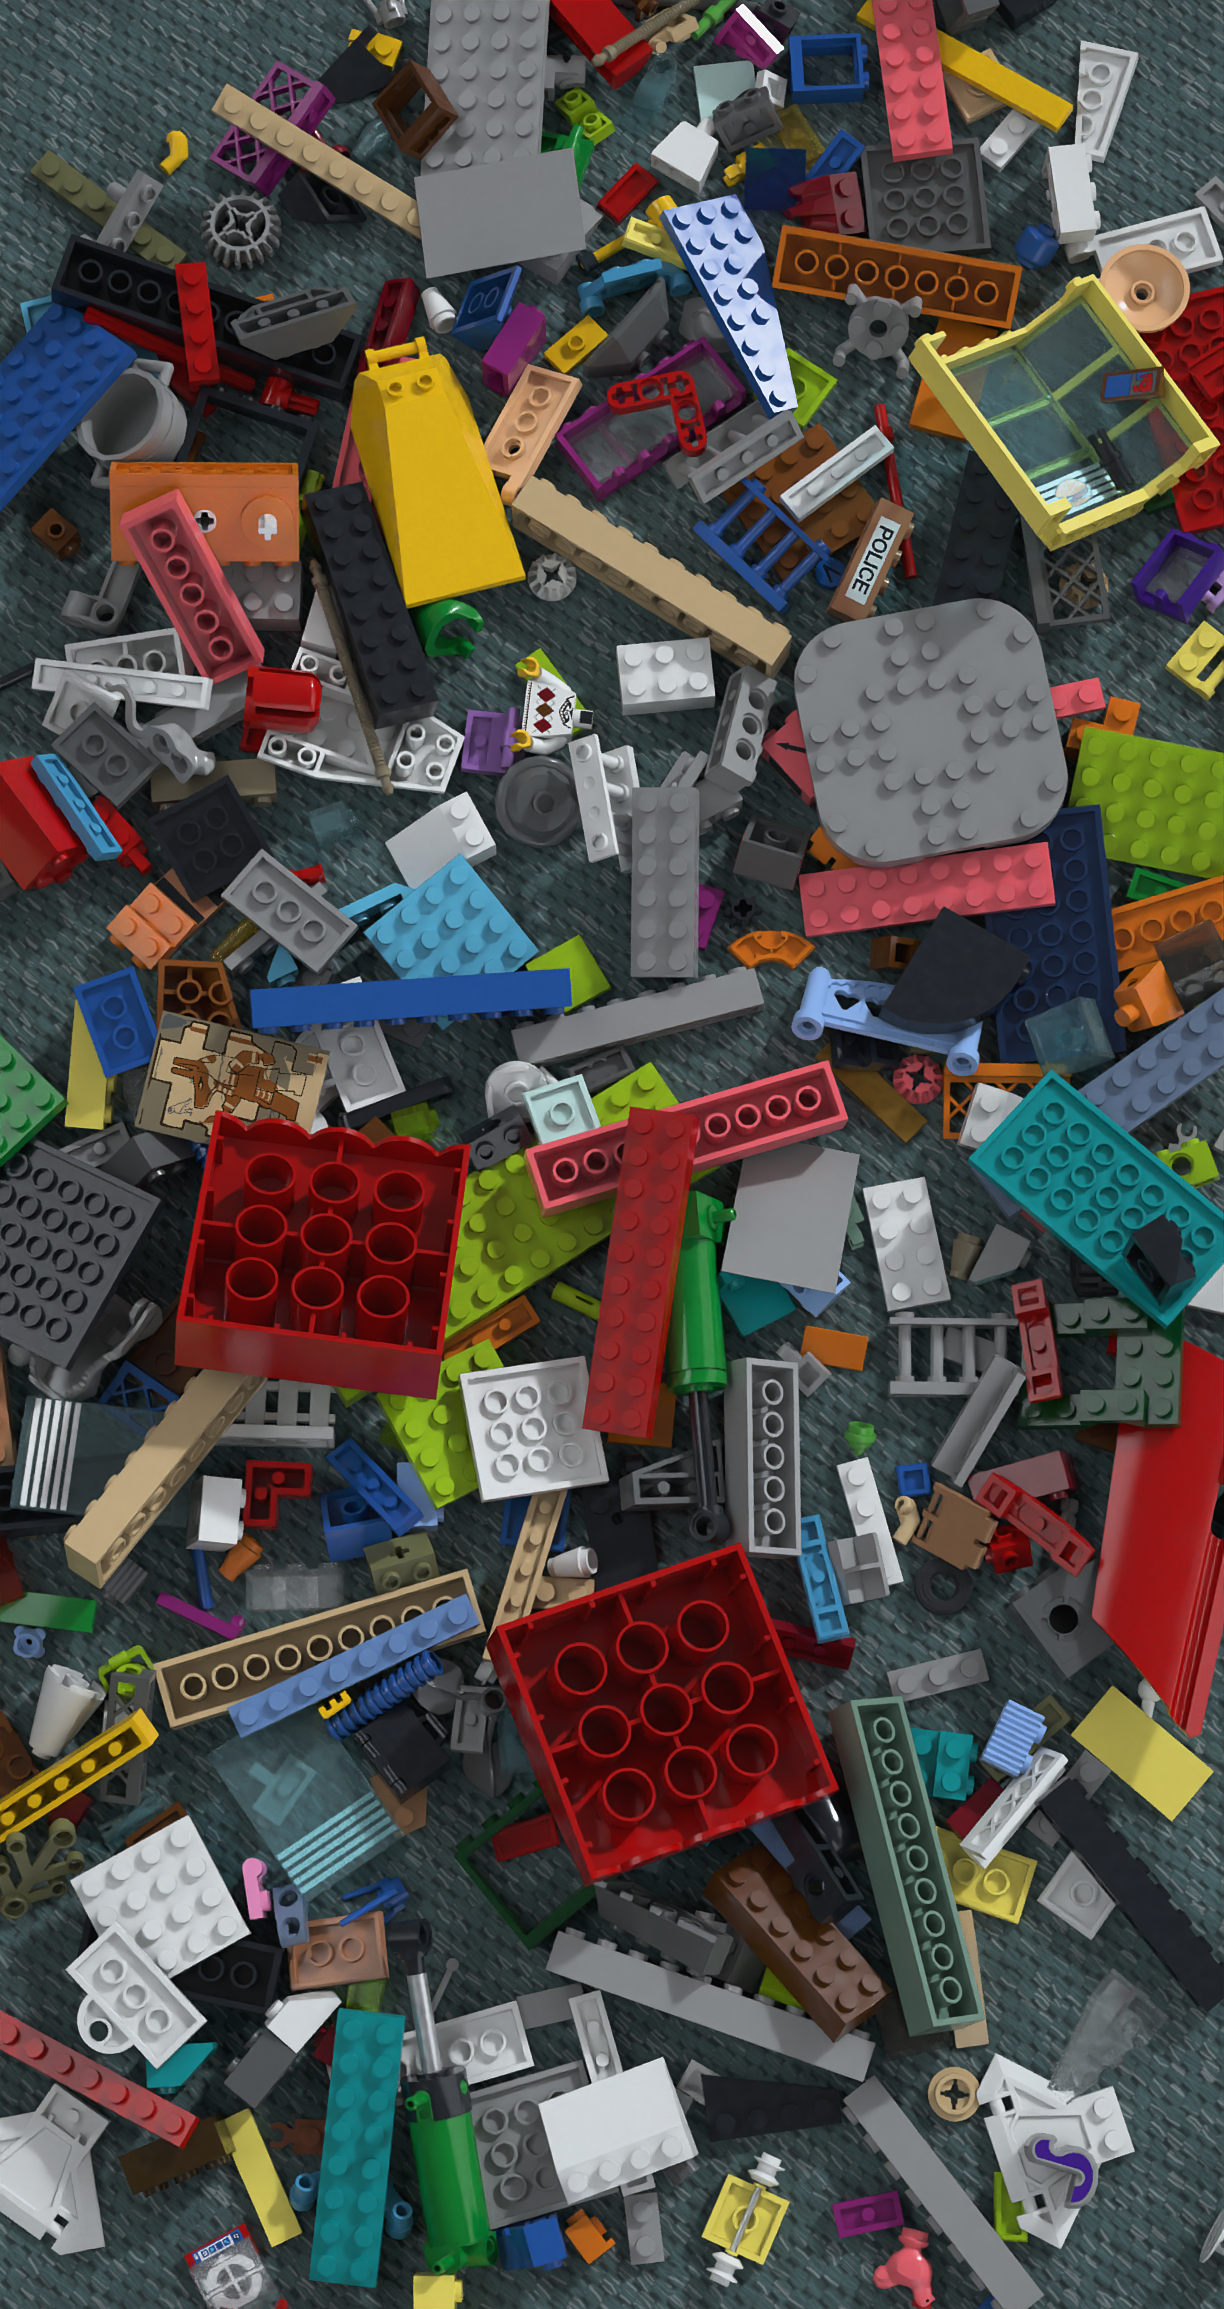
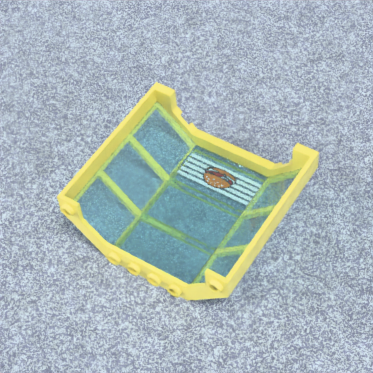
M1094 274L1084 278L1078 276L1072 279L1066 285V292L1060 300L1024 328L1013 332L1007 330L998 338L992 340L986 338L976 346L971 348L965 346L950 356L946 354L939 356L936 352L947 336L945 332L941 331L933 335L927 333L916 340L914 343L915 348L908 357L914 368L1035 534L1039 536L1050 551L1135 516L1144 509L1143 505L1157 493L1162 496L1168 489L1180 482L1178 478L1191 468H1199L1221 445L1165 369V398L1115 404L1101 403L1100 396L1104 373L1161 367L1162 365ZM1105 428L1116 451L1122 453L1123 457L1121 460L1134 479V482L1127 486L1120 475L1119 478L1125 487L1120 491L1116 490L1106 469H1101L1099 465L1101 460L1087 439L1088 436L1094 433L1101 444L1102 440L1096 431Z

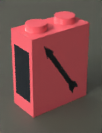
M795 710L785 719V725L778 731L772 729L763 737L761 756L810 807L815 803L813 784L803 734L800 729L797 710Z

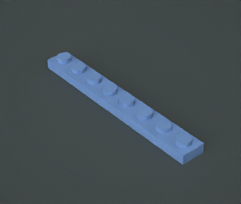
M463 1594L227 1709L241 1739L420 1654L424 1650L430 1649L480 1625V1622L467 1595Z

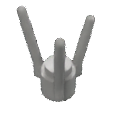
M363 0L374 15L377 25L383 24L386 29L403 25L407 20L406 17L409 15L405 6V0H382L379 3V10L371 0Z

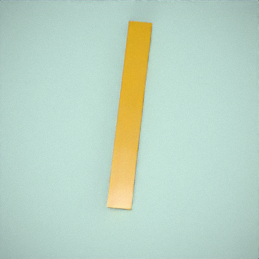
M867 0L857 13L856 21L876 31L872 0ZM936 28L943 70L1050 130L1058 132L1073 111V104Z

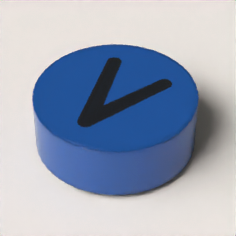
M831 558L834 561L831 566L824 560H821L816 566L814 578L822 589L835 590L845 571L844 565L835 558Z

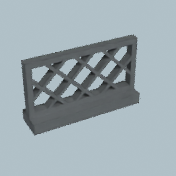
M1092 506L1066 516L1060 523L1071 519L1073 516H1078L1092 510ZM1019 512L1018 527L1036 634H1048L1049 630L1110 622V612L1096 532L1089 535L1090 539L1083 537L1074 541L1068 549L1064 546L1058 548L1057 550L1062 552L1063 556L1054 565L1044 558V552L1048 547L1045 544L1042 547L1041 539ZM1080 541L1092 549V553L1086 561L1072 552ZM1067 557L1081 565L1073 577L1059 568ZM1092 560L1094 561V567L1090 565ZM1046 567L1051 570L1048 574L1046 571ZM1085 569L1094 574L1097 579L1091 589L1077 581ZM1055 573L1068 582L1060 594L1049 587L1048 581ZM1072 585L1086 594L1078 605L1064 597ZM1097 588L1099 591V595L1094 593ZM1051 596L1055 598L1053 603L1051 602ZM1091 597L1101 604L1102 613L1090 615L1081 608ZM1059 602L1073 610L1068 618L1054 620L1053 609Z

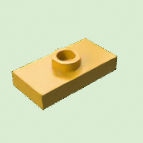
M587 315L545 351L544 358L559 373L568 375L594 353L608 337V334Z

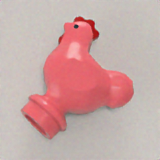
M903 2227L901 2235L898 2236L899 2241L903 2244V2248L894 2252L885 2265H880L875 2269L873 2282L881 2289H889L898 2284L909 2287L914 2298L912 2306L918 2309H930L931 2302L935 2300V2297L932 2295L933 2286L931 2285L933 2271L930 2262L921 2252L923 2248L929 2245V2242H927L929 2233Z

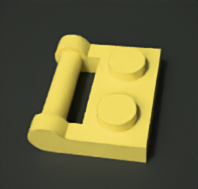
M1203 621L1165 666L1167 671L1207 701L1215 694L1214 689L1224 678V659L1205 682L1200 681L1197 677L1220 650L1224 651V635L1206 621Z

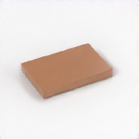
M367 1912L343 1927L339 1925V1922L349 1915L308 1921L309 1943L287 1947L290 1991L296 1992L389 1979L383 1912Z

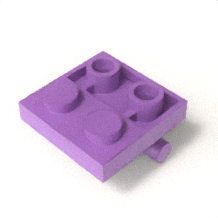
M510 707L507 714L468 710L461 772L503 777L509 767L525 758L526 751L524 749L518 752H513L510 749L511 745L519 743L516 738L509 735L518 729H522L523 715H520V709Z

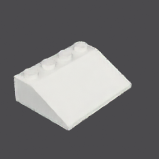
M663 2057L538 2104L556 2172L568 2205L691 2159L699 2154Z

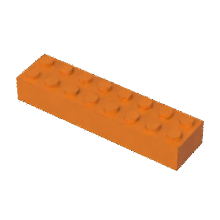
M783 225L772 287L845 300L848 286L856 284L866 298L871 296L891 298L901 305L914 296H919L923 301L921 314L1011 329L1022 266Z

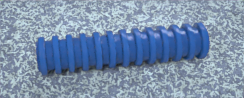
M428 1649L424 1650L422 1656H415L414 1661L410 1660L406 1663V1667L401 1666L398 1668V1672L393 1671L390 1673V1678L384 1677L381 1681L382 1683H375L373 1688L366 1689L365 1694L360 1693L357 1699H351L350 1704L328 1719L325 1718L327 1730L336 1740H345L346 1735L351 1736L354 1730H360L362 1724L367 1725L370 1723V1719H376L378 1713L383 1714L386 1712V1708L391 1709L394 1707V1702L400 1703L403 1699L402 1697H409L411 1692L418 1691L419 1686L424 1687L427 1681H433L435 1675H442L443 1667L441 1661L434 1652Z

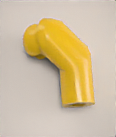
M171 131L166 137V142H169L170 155L159 166L168 176L188 158V140L180 131Z

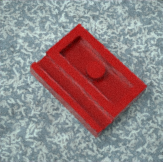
M1224 341L1187 363L1185 370L1192 375L1193 381L1209 403L1224 395Z

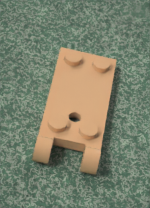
M530 364L525 368L484 443L493 475L508 480L501 491L503 505L512 507V503L530 477L535 474L582 387L579 378ZM520 448L516 453L510 454L512 449Z

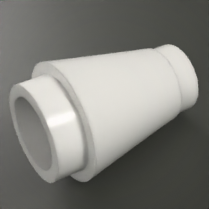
M436 287L426 289L421 297L430 327L440 334L451 331L457 318V312Z
M580 1546L554 1558H549L547 1568L551 1577L589 1578L591 1574L597 1572L598 1559L592 1548Z

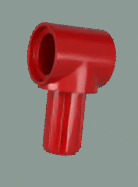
M275 376L267 378L259 404L265 406L270 404L279 406L286 413L290 410L312 417L318 414L320 407L318 399L294 393V387L290 382Z

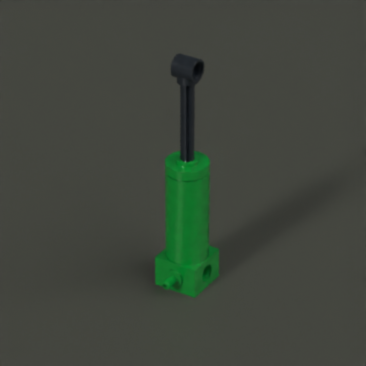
M691 1191L688 1195L664 1365L667 1392L689 1396L698 1507L694 1508V1514L689 1520L688 1529L693 1539L699 1542L721 1545L728 1540L731 1534V1523L723 1514V1507L718 1506L708 1404L709 1394L725 1389L728 1386L715 1248L726 1246L725 1222L735 1220L737 1212L734 1208L723 1209V1202L698 1191ZM712 1520L713 1530L708 1535L707 1525Z

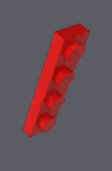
M206 263L175 264L189 386L220 383Z

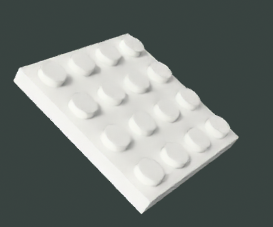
M585 1356L459 1374V1388L481 1503L605 1484L609 1481L600 1431L582 1429L589 1384Z
M189 1815L70 1880L98 1936L100 1937L114 1922H117L169 1979L251 1934Z

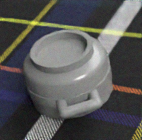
M140 358L135 359L131 368L124 370L76 425L79 443L97 463L91 478L93 487L109 490V477L105 476L107 471L110 472L111 462H173L177 458L185 439L187 418L184 405L168 388L174 371L172 363ZM148 372L159 373L158 379Z

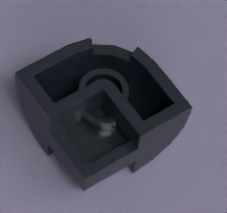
M845 1790L837 1791L830 1798L805 1806L843 1863L858 1861L864 1857L850 1798Z

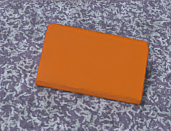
M805 1326L800 1355L803 1357L810 1351L823 1365L862 1372L869 1337Z

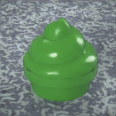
M852 1421L849 1422L848 1428L845 1429L844 1439L848 1442V1446L856 1456L863 1454L875 1442L876 1434L872 1424Z

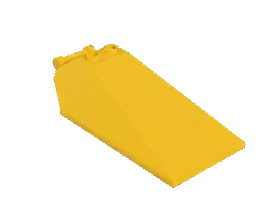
M424 336L414 338V342L374 351L373 348L364 350L369 371L360 372L354 380L350 426L406 608L525 580L526 575L469 398L447 359L441 353L429 356ZM418 354L419 357L418 359L381 368L378 366L379 362Z

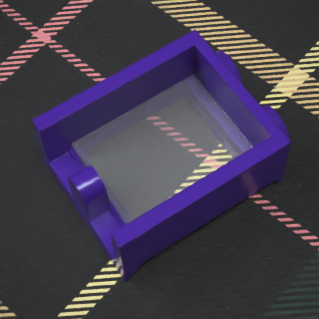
M1172 528L1131 582L1136 601L1145 607L1188 625L1191 613L1224 570V552L1215 543H1206L1197 539L1189 532H1180Z

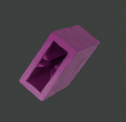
M519 302L482 359L483 385L508 399L528 364L531 365L546 342V318L540 309L533 305L526 306Z

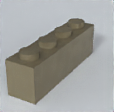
M261 759L216 761L215 768L211 773L204 776L194 774L184 784L176 779L168 766L162 765L150 778L151 800L154 810L162 812L229 775L244 804H253L254 807L259 808L269 807L272 805V802H279L276 765Z

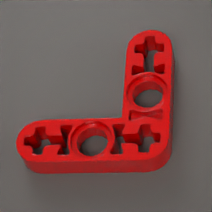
M675 371L617 383L609 388L607 392V405L613 413L618 415L670 405L681 451L688 457H698L706 451V429L695 383L689 373ZM682 382L683 386H685V391L679 392L676 383ZM663 384H667L668 395L664 396ZM647 387H655L658 389L659 395L654 399H647L642 395V392ZM634 390H637V402H634ZM618 394H622L623 398H625V403L619 404V401L616 400ZM683 408H691L695 411L696 415L691 420H683L679 417L678 413ZM693 428L695 439L698 441V446L692 447V444L689 442L688 430Z

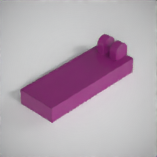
M161 1591L156 1601L159 1606L230 1641L240 1638L246 1625V1620L241 1615H234L230 1623H227Z

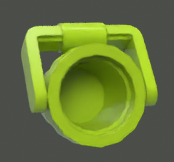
M136 1645L108 1659L106 1664L98 1668L97 1674L109 1694L110 1684L104 1675L112 1670H116L119 1673L139 1675L143 1669L154 1670L143 1647ZM140 1654L147 1666L139 1662L130 1661ZM118 1682V1693L125 1702L135 1697L136 1684Z

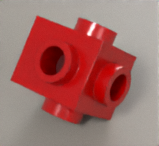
M1012 1523L997 1526L990 1543L982 1544L987 1547L984 1561L985 1563L991 1562L995 1574L1012 1572L1017 1569L1033 1566L1030 1540L1025 1533Z

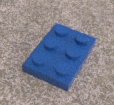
M134 966L73 987L106 1078L151 1061L158 1031Z

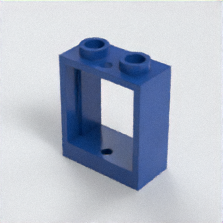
M860 33L789 36L788 64L791 105L863 102L864 90H869V72H863V63H867V45H861ZM852 54L854 84L804 86L802 57Z

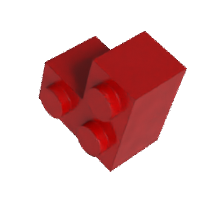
M247 1460L245 1479L246 1501L243 1509L244 1528L278 1531L280 1499L312 1500L314 1467L312 1463Z

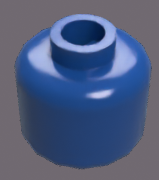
M1040 222L1039 226L1027 225L1014 246L1015 252L1018 254L1016 259L1033 270H1037L1038 267L1048 266L1059 248V243L1054 236L1056 230L1043 222Z

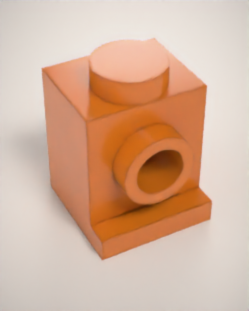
M582 2208L566 2220L569 2226L564 2229V2232L588 2265L616 2244L612 2237L605 2240L602 2236L607 2230L597 2216L594 2215L590 2219Z

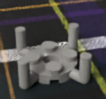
M850 284L847 288L845 301L848 305L856 304L851 313L848 323L849 339L836 347L833 364L837 367L843 366L846 355L855 349L872 360L892 356L897 364V377L905 379L908 376L910 361L901 348L908 337V315L910 314L914 318L920 316L923 304L922 299L919 296H914L901 305L891 298L887 299L880 296L866 298L858 285ZM875 320H881L886 323L887 330L881 334L874 333L870 328V324Z

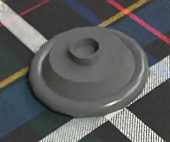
M544 755L524 758L509 767L498 783L494 799L497 819L505 833L521 845L537 849L555 846L568 838L581 821L573 770L559 759Z

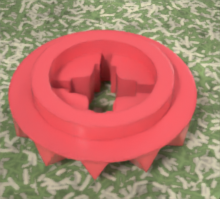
M914 1054L903 1058L900 1062V1067L894 1070V1089L909 1103H928L936 1098L942 1089L943 1074L939 1064L935 1063L929 1056ZM921 1068H924L923 1078L927 1080L926 1084L920 1083L919 1086H916L915 1090H912L914 1079L909 1077L910 1074L916 1075Z

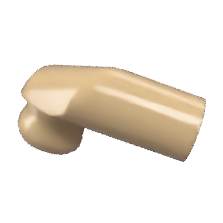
M900 1496L895 1501V1509L901 1524L892 1538L906 1546L920 1525L921 1519L914 1500L907 1496Z

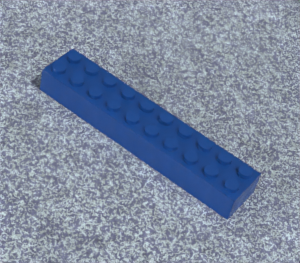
M570 968L248 990L251 1028H258V1034L279 1033V1026H290V1032L311 1031L310 1024H322V1030L343 1029L342 1022L353 1021L354 1028L374 1026V1020L385 1019V1025L406 1024V1018L416 1017L417 1023L438 1022V1015H448V1021L470 1020L469 1013H479L480 1019L502 1018L501 1011H511V1017L533 1015V1009L542 1008V1015L565 1013L564 1007L572 1006Z

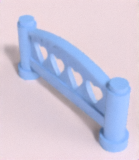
M816 967L809 973L800 1010L795 1013L791 1026L793 1033L803 1040L818 1039L822 1035L824 1026L947 1054V1068L958 1076H970L977 1071L980 1059L977 1049L983 1021L967 1029L946 1034H921L906 1031L878 1017H874L866 1005V1002L884 1005L895 985L862 980L832 979L829 971L823 967ZM835 995L856 998L859 1002L844 1010L841 1008Z

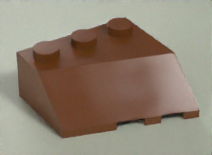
M159 959L156 1001L157 1031L163 1011L242 1030L222 962Z

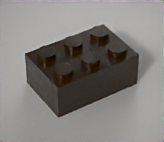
M221 2112L199 2121L183 2150L160 2138L119 2156V2161L132 2194L136 2195L143 2192L146 2198L169 2188L167 2181L172 2178L175 2184H178L200 2174L198 2167L205 2165L208 2171L230 2161L229 2153L236 2151L223 2113Z

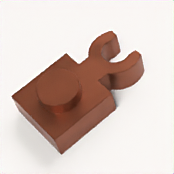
M295 2119L294 2129L289 2128L282 2122L273 2123L271 2128L281 2129L284 2133V2138L280 2142H270V2146L278 2149L286 2146L288 2143H293L294 2154L322 2155L326 2120Z

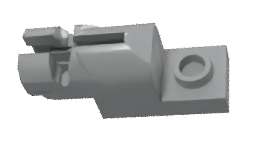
M562 54L546 55L544 101H554L555 86H559L560 89L585 88L586 56L571 55V59L568 63H565Z

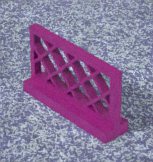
M278 60L251 97V99L259 104L262 100L270 98L271 109L269 110L277 115L291 111L292 114L287 121L310 135L315 131L336 100L324 84L317 80L312 81ZM281 72L285 73L288 77V84L275 88L274 82ZM306 86L310 88L303 99L296 100L295 90ZM289 92L290 103L277 106L276 96ZM232 125L209 159L219 167L253 186L259 193L268 198L292 164V161L269 147L262 150L260 141L250 135L241 137V130ZM255 141L256 152L243 156L242 145ZM236 147L237 158L228 161L221 159L228 149ZM257 160V165L250 175H247L244 170V164Z

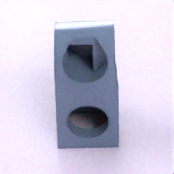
M302 1883L298 1886L290 1884L273 1888L275 1920L277 1921L278 1936L282 1948L305 1944L310 1941L308 1927L309 1902L306 1893L302 1894L299 1890L303 1887ZM288 1894H294L298 1897L297 1900L282 1903L281 1899Z

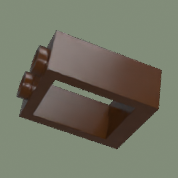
M412 60L405 64L372 103L400 151L418 160L424 158L459 117L430 69ZM422 87L431 103L409 128L400 112Z

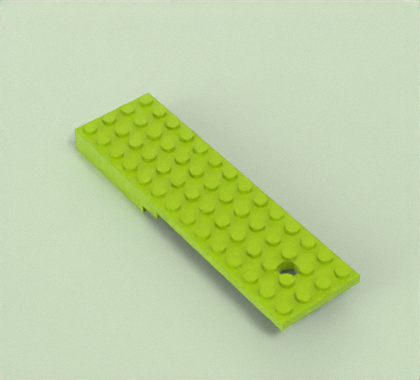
M651 1062L591 1098L601 1127L628 1119L630 1107L660 1110L679 1104ZM535 1134L532 1135L535 1142L481 1172L478 1170L472 1172L466 1178L444 1343L507 1305L508 1301L611 1236L616 1197L542 1218L523 1160L525 1149L539 1145ZM720 1166L693 1173L690 1186L717 1170ZM332 1386L346 1408L373 1392Z

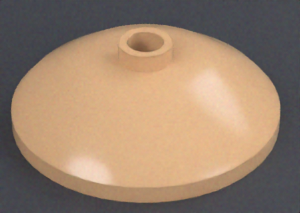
M1151 244L1132 245L1115 253L1105 264L1099 282L1137 333H1153L1169 327L1181 316L1189 300L1190 282L1182 263L1168 250ZM1143 293L1145 294L1146 299L1140 300L1137 298L1136 294Z

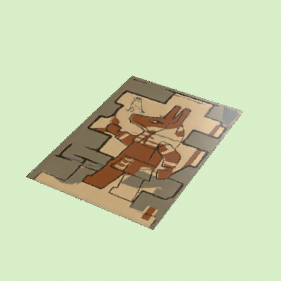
M163 1011L134 1127L209 1145L215 1111L219 1110L237 1117L247 1126L261 1119L279 1118L300 1125L310 1134L331 1051Z

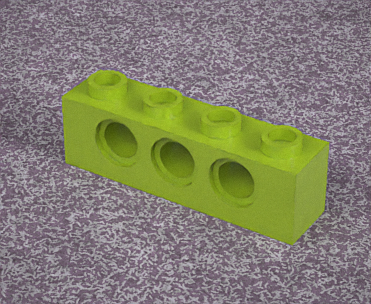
M1194 1138L1180 1144L1182 1149L1169 1153V1150L1165 1149L1154 1153L1156 1157L1172 1170L1176 1162L1180 1160L1188 1161L1191 1164L1189 1173L1179 1176L1195 1189L1221 1180L1206 1140L1200 1142L1198 1138Z

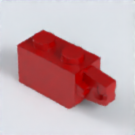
M103 795L99 796L91 804L123 850L114 860L122 868L124 866L128 868L133 865L144 877L153 870V867L144 856L148 849L145 847L143 839Z

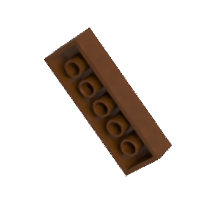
M761 1842L713 1873L703 1894L833 2043L881 2009L892 1989L833 1923L820 1924L811 1915L809 1905L801 1892L794 1887L791 1875Z

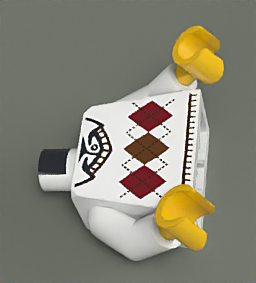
M534 657L521 659V662L527 664L528 670L524 668L517 670L518 676L522 678L531 676L532 680L527 681L522 729H518L509 735L516 738L519 743H514L510 746V749L513 752L524 749L526 752L546 756L563 748L565 744L572 742L573 728L592 729L593 711L576 709V693L572 692L571 688L555 675L539 667V663Z

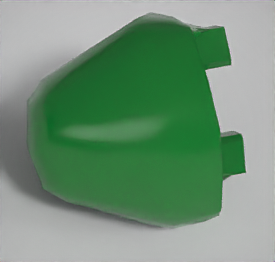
M455 598L443 599L411 608L413 625L421 646L429 657L460 655L464 659L471 657L475 647L467 638L457 636L447 639L438 634L444 625L459 618L465 620L476 633L481 632L484 621L476 609Z

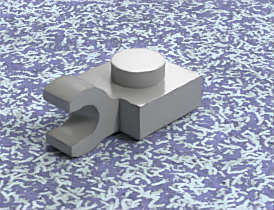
M789 1341L776 1351L785 1362L798 1363L799 1389L807 1397L832 1374L810 1351L802 1357L796 1347Z

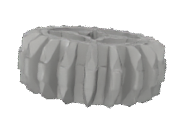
M244 188L241 191V195H236L231 189L230 197L225 198L222 194L219 195V204L210 201L209 207L211 211H204L203 218L205 221H202L200 224L201 231H203L201 238L202 242L206 244L207 253H213V258L216 262L223 260L226 268L232 262H235V267L238 271L241 269L242 263H247V267L251 270L253 268L252 261L256 260L259 264L263 265V255L272 258V248L279 247V239L277 238L282 236V229L280 228L281 219L276 215V207L274 205L269 206V200L266 197L259 200V194L256 191L251 196H248ZM228 217V225L223 227V231L217 234L219 225ZM265 224L263 234L255 242L254 234L259 231V227ZM240 227H243V230L246 228L247 236L244 231H239Z

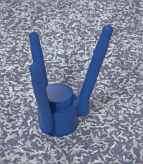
M398 1876L390 1880L388 1877H385L377 1883L342 1895L341 1899L347 1901L379 1890L376 1892L378 1896L376 1899L340 1920L339 1925L343 1927L383 1904L385 1909L392 1906L384 1915L385 1926L398 1912L406 1908L404 1902L410 1899V1896Z

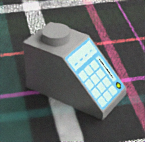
M996 1224L966 1285L974 1287L1013 1275L1018 1266L1024 1269L1032 1254L1031 1251L1027 1250L1031 1241Z

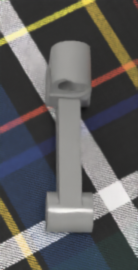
M112 561L99 596H91L70 590L60 614V619L78 628H86L104 635L115 634L121 628L123 617L142 571L139 561L133 566H122L118 564V561ZM112 613L114 615L110 621H100V617L103 614Z

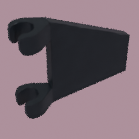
M369 24L317 80L324 84L336 98V104L387 87L409 61L408 59H403L390 73L365 48L378 33L377 28L372 24Z

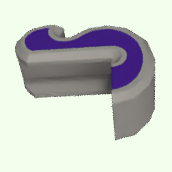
M1035 2133L1031 2135L1024 2145V2152L1029 2162L1072 2174L1064 2207L1079 2209L1087 2204L1094 2196L1098 2185V2166L1093 2155L1082 2147L1071 2145L1055 2149L1054 2144L1057 2142V2138L1051 2134Z

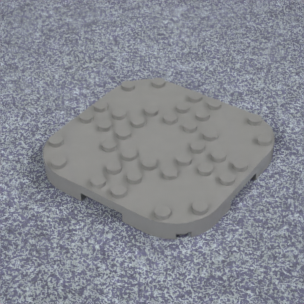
M967 599L837 624L819 633L804 648L795 669L794 698L813 784L818 819L826 839L837 852L840 851L852 859L854 863L872 868L895 867L921 862L923 858L980 847L990 849L1024 842L1043 832L1061 809L1067 790V766L1040 641L1033 626L1016 609L992 599Z

